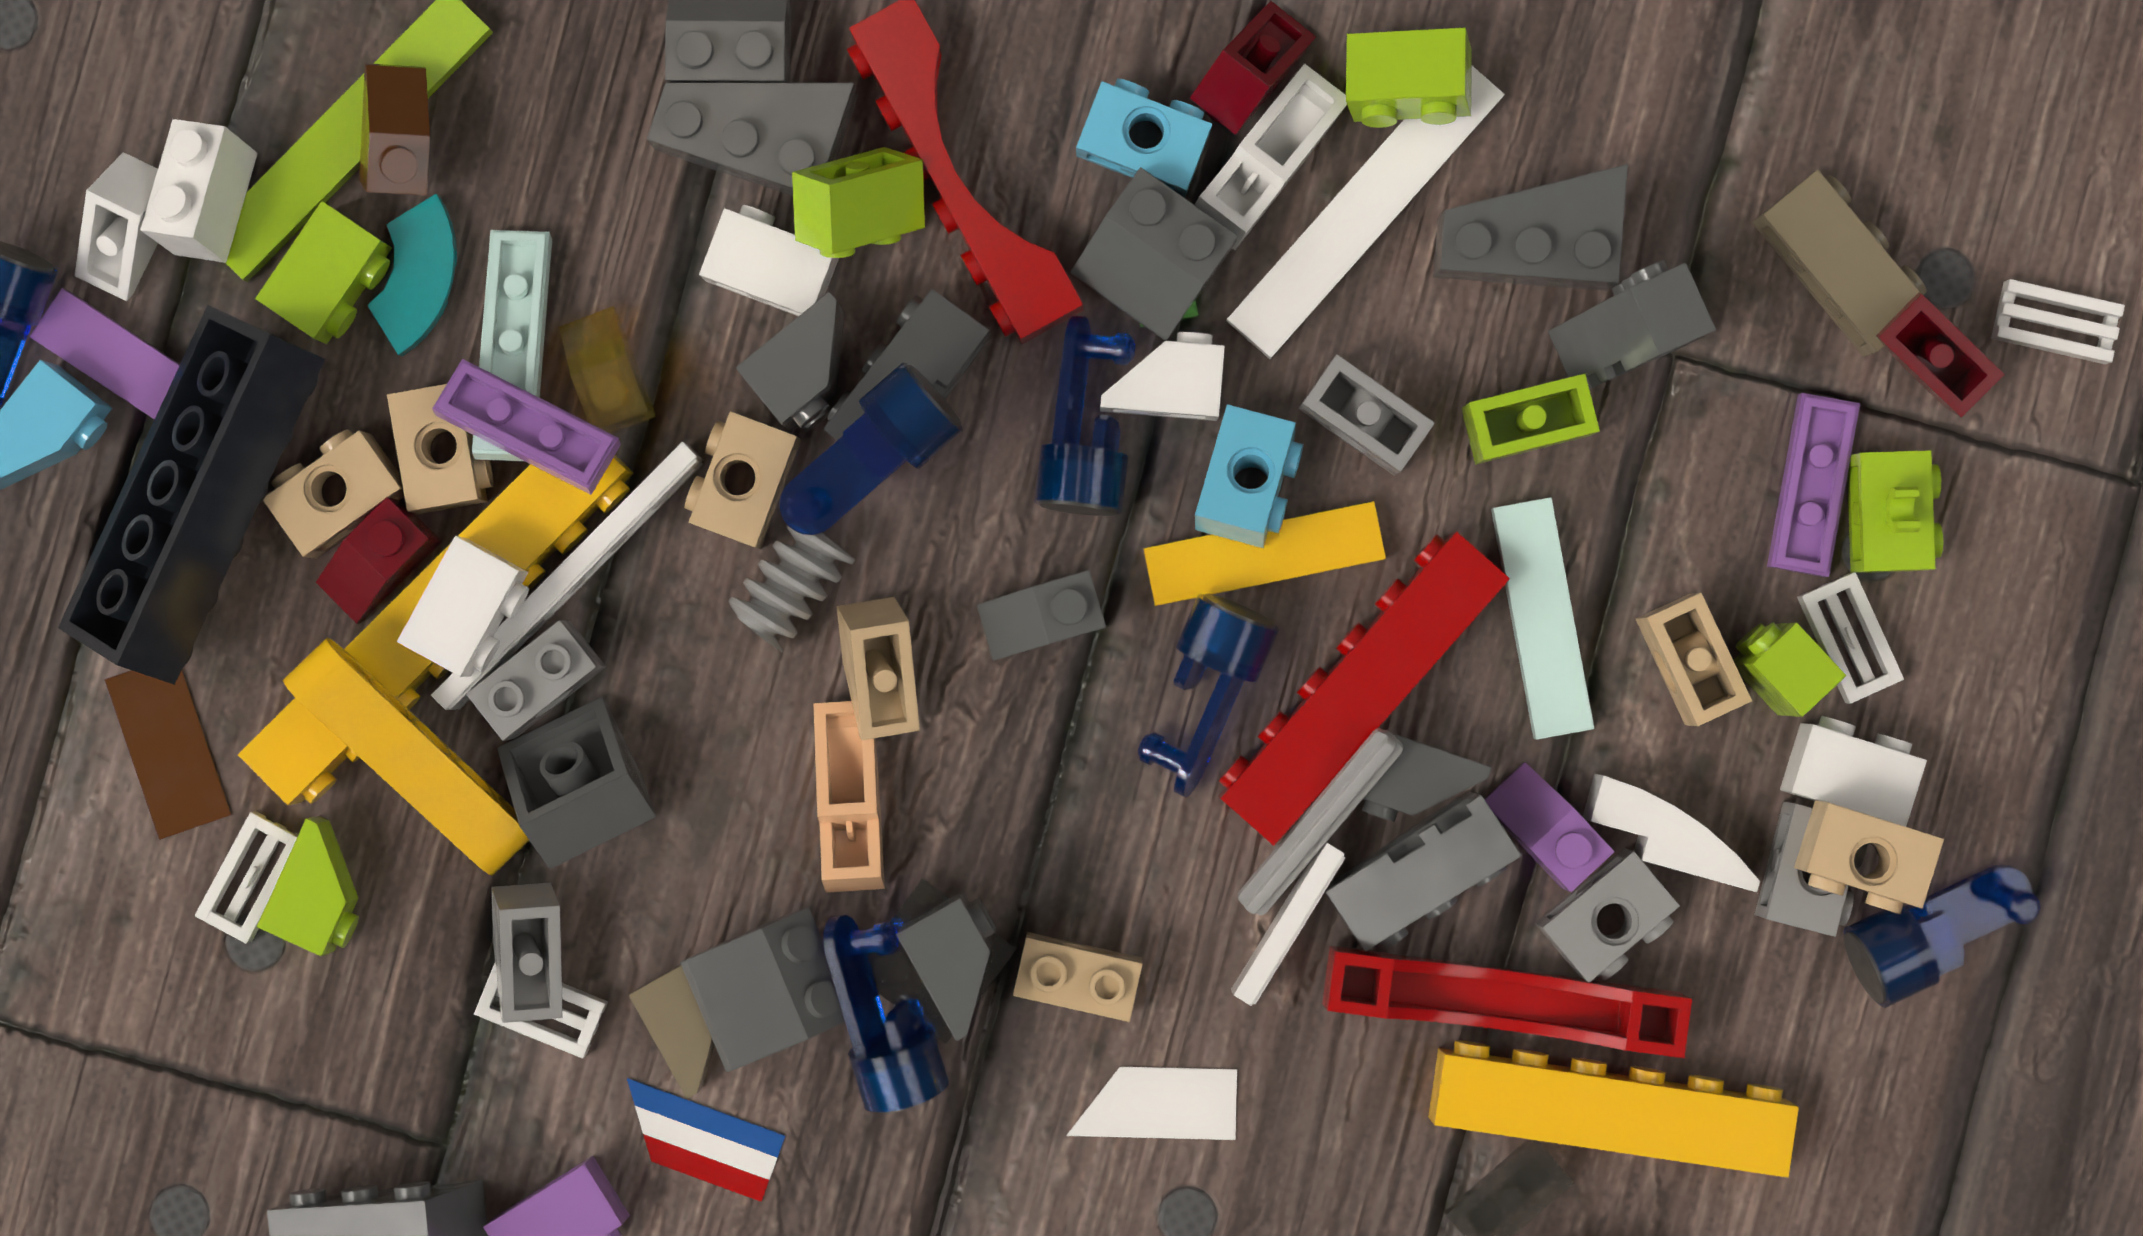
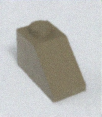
M680 964L636 989L628 996L686 1099L697 1094L704 1086L715 1044Z

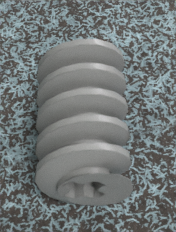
M790 522L787 529L796 542L794 546L775 541L772 546L781 560L779 565L761 559L758 566L767 580L762 583L746 578L743 584L752 599L748 602L731 597L728 601L740 621L781 653L784 651L775 635L780 634L793 639L798 634L789 617L793 615L808 620L813 615L804 598L810 597L824 601L827 597L819 579L823 578L836 583L841 580L842 576L833 561L836 559L849 564H853L856 561L811 524L809 527Z

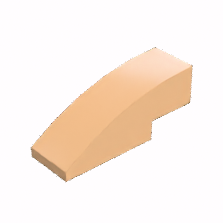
M852 701L813 703L817 817L820 823L821 876L826 893L885 889L876 738L861 740Z

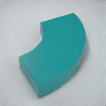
M434 194L386 224L394 244V267L384 290L367 305L393 348L401 357L421 343L436 326L447 307V300L453 284L455 266H457L456 237L448 210L438 194Z

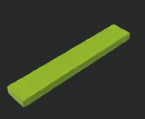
M435 0L373 64L425 67L429 98L485 42L493 31L461 0ZM364 74L246 192L226 262L242 280L248 282L310 219L320 202L326 203L360 169Z

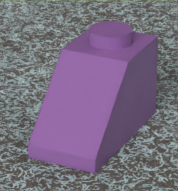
M1525 762L1484 799L1498 821L1559 887L1572 892L1614 853V850L1587 821Z
M591 1156L496 1215L483 1228L488 1236H622L618 1227L630 1215L594 1156Z

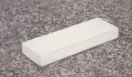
M1326 842L1307 864L1231 988L1234 996L1250 1006L1257 1003L1343 863L1345 853Z

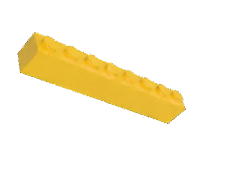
M615 455L592 495L530 464L458 536L475 542L529 572L522 584L530 590L546 573L541 565L557 549L562 554H565L585 536L588 529L583 523L598 508L606 513L628 493L630 488L624 482L633 472ZM450 544L344 649L409 710L421 697L415 690L431 674L436 679H439L449 671L398 643L397 640ZM296 698L238 754L287 805L302 803L305 799L310 804H313L335 784L337 779L331 773L347 757L352 762L360 759Z

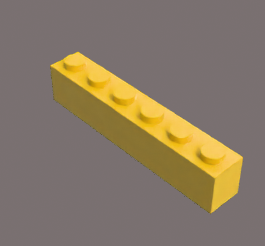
M1455 1040L1454 1050L1438 1048L1428 1118L1436 1126L1789 1178L1799 1107L1787 1099H1782L1783 1089L1749 1083L1747 1084L1746 1093L1723 1090V1080L1699 1075H1689L1687 1084L1665 1081L1666 1072L1637 1066H1630L1629 1076L1606 1073L1607 1063L1585 1058H1572L1570 1067L1547 1064L1548 1054L1523 1049H1513L1512 1058L1489 1055V1045L1470 1041Z

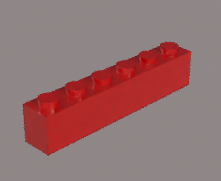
M1457 531L1451 533L1445 540L1438 534L1431 538L1413 559L1421 566L1406 584L1397 578L1374 603L1381 612L1367 628L1358 622L1344 636L1335 648L1342 654V657L1328 672L1319 666L1297 690L1296 693L1304 700L1289 716L1280 710L1258 734L1257 737L1265 744L1250 761L1241 754L1219 778L1218 781L1225 789L1218 797L1273 846L1327 787L1370 734L1380 727L1510 580L1506 574Z

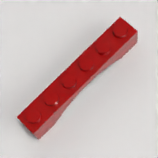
M898 0L849 27L855 44L846 50L863 80L872 75L874 76L884 96L875 100L891 132L902 127L912 145L911 148L903 153L923 159V181L930 178L941 197L931 204L948 235L959 230L969 250L960 254L975 284L978 286L987 281L993 291L997 302L988 307L1004 336L1007 337L1015 332L1021 344H1024L1082 312L1083 303L1056 254L1027 242L998 223L973 198L955 172L943 144L938 121L937 83L942 60L941 48L916 1Z
M1330 946L1322 1004L1327 1011L1384 1019L1427 1021L1500 1029L1572 1040L1625 1051L1685 1058L1692 998L1677 991L1594 980L1588 983L1579 978Z

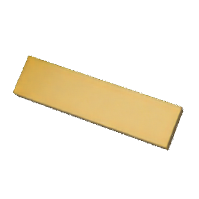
M1374 501L1285 519L1282 522L1279 534L1268 531L1264 548L1212 534L1143 548L1155 606L1203 597L1204 594L1213 595L1386 559Z

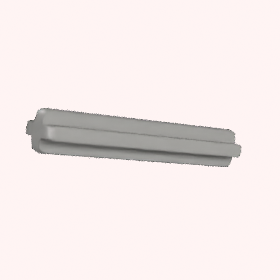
M1377 728L1359 747L1239 890L1237 898L1247 911L1253 915H1264L1268 912L1403 751V745L1395 735L1388 730Z

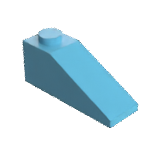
M39 360L0 410V490L76 455L81 448L83 450L91 448L105 432L107 422L104 419L113 408L59 365Z

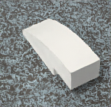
M1305 63L1239 144L1232 157L1195 203L1196 207L1238 236L1233 247L1234 250L1237 249L1347 106L1346 95Z
M1594 774L1583 813L1585 820L1638 834L1634 852L1642 861L1757 892L1760 880L1740 857L1707 827L1676 806L1638 787L1603 775Z

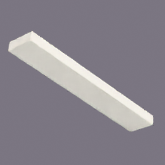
M1472 66L1471 116L1456 117L1454 122L1444 125L1427 124L1422 122L1421 119H1404L1226 321L1267 358L1271 359L1505 94Z
M681 442L523 602L514 618H507L498 627L493 637L500 640V644L487 668L483 672L475 669L471 677H460L452 673L431 696L445 710L461 709L470 700L466 693L507 662L703 465V459L689 445Z

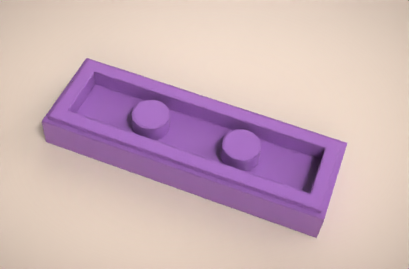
M61 288L30 335V338L153 419H155L180 365L64 288Z
M464 359L459 363L432 408L437 417L592 495L621 446L618 437Z
M1806 393L1798 394L1767 567L1819 577H1829L1860 403Z

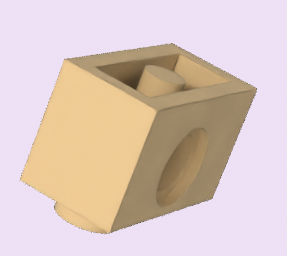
M447 384L387 394L407 512L422 514L488 502L485 488L493 487V472L490 460H475L472 454L473 434L437 417L432 410ZM451 432L457 443L456 453L448 462L438 464L432 458L430 451L431 443L438 434Z
M731 411L726 423L717 420L705 450V454L713 456L706 477H695L686 498L684 508L692 511L688 523L761 550L801 439ZM737 463L750 464L755 472L754 486L743 495H732L725 485V475L728 469Z
M349 429L344 430L330 438L320 447L323 456L308 467L304 468L301 463L296 464L279 474L271 482L275 490L266 495L263 501L303 557L317 559L344 540L386 497L398 500L404 497L401 475L372 434L360 430L352 434ZM339 474L345 480L347 487L346 495L339 504L330 507L322 497V486L327 478Z
M1702 593L1687 594L1636 618L1637 624L1685 725L1700 726L1752 702Z
M1815 800L1794 868L1811 874L1808 882L1809 886L1841 896L1844 894L1846 885L1868 892L1866 904L1901 914L1904 903L1923 909L1944 839L1829 802ZM1871 843L1879 855L1878 865L1872 873L1862 876L1855 868L1854 857L1861 846Z
M1027 932L1013 996L1130 1022L1143 965L1142 958Z

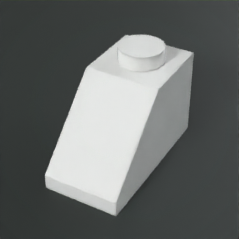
M123 152L86 190L74 276L125 301H128L134 294L158 244L140 230L158 171L157 168Z
M1178 332L1177 342H1163L1101 395L1100 412L1217 421L1220 409L1225 346L1212 345L1213 335Z

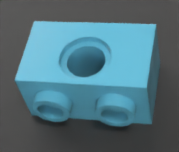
M1117 79L1113 86L1102 81L1076 146V156L1131 178L1134 177L1141 167L1185 198L1210 135L1212 123L1202 120L1204 112L1188 103L1172 100L1168 107L1147 99L1149 90L1136 83ZM1140 121L1153 122L1160 128L1163 138L1155 147L1148 149L1140 148L1129 137V131L1132 126Z
M1227 404L1195 512V530L1264 548L1268 531L1279 534L1288 499L1278 497L1284 476L1295 478L1304 445L1294 442L1296 422ZM1253 467L1261 470L1266 475L1267 481L1259 488L1247 489L1236 482L1235 476L1242 469Z

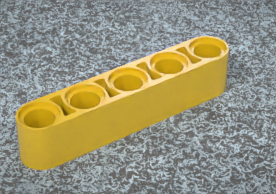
M327 637L283 679L287 689L306 709L488 875L493 876L529 841L519 826L514 807L332 639Z

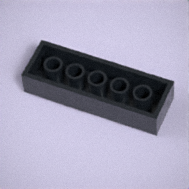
M207 305L58 626L60 630L117 666L175 685L182 668L192 656L194 642L207 614L217 602L219 588L232 560L242 548L244 534L257 506L267 494L269 480L282 452L292 440L294 426L307 398L317 386L318 375L326 359Z

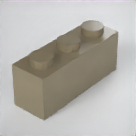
M1816 170L1751 223L1860 354L1865 357L1878 352L1884 347L1876 335L1918 292L1924 295L1927 293V289L1912 269L1907 266L1900 268L1886 252V249L1889 248V243L1878 227L1868 220L1862 223L1848 206L1851 203V197L1845 187L1835 177L1831 175L1824 177L1819 170Z

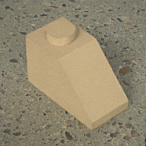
M895 597L837 606L842 661L861 740L920 731L909 620Z

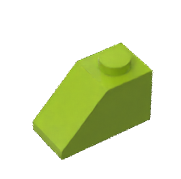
M321 816L305 819L256 926L319 956L334 952L337 946L344 948L351 939L359 920V916L352 913L358 901V895L329 820Z

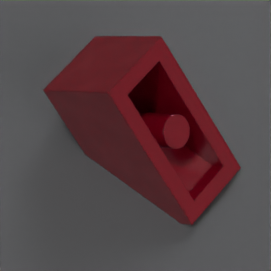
M1270 1L1222 50L1190 99L1203 108L1212 120L1223 124L1236 135L1262 107L1309 48L1316 36Z
M1920 292L1876 335L1905 370L1944 407L1961 418L2005 375Z
M386 497L343 540L316 583L356 624H360L442 541L414 513L407 512L406 505L401 500Z

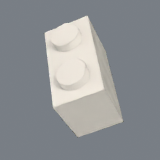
M173 119L140 230L174 255L226 263L258 153L225 126Z
M742 205L739 213L724 208L699 273L706 282L796 316H800L826 294L839 258L824 257L820 254L819 249L795 241V233L792 234L773 227L775 217L764 211L747 205Z
M455 536L397 642L460 677H471L475 669L483 672L499 647L500 640L493 636L504 616L510 619L514 618L528 594L529 588L522 583L529 572L467 538Z
M1821 716L1818 726L1800 723L1780 787L1781 791L1812 801L1829 802L1904 827L1907 826L1927 762L1925 759L1909 755L1912 747L1911 743L1877 734L1874 744L1853 737L1856 726Z

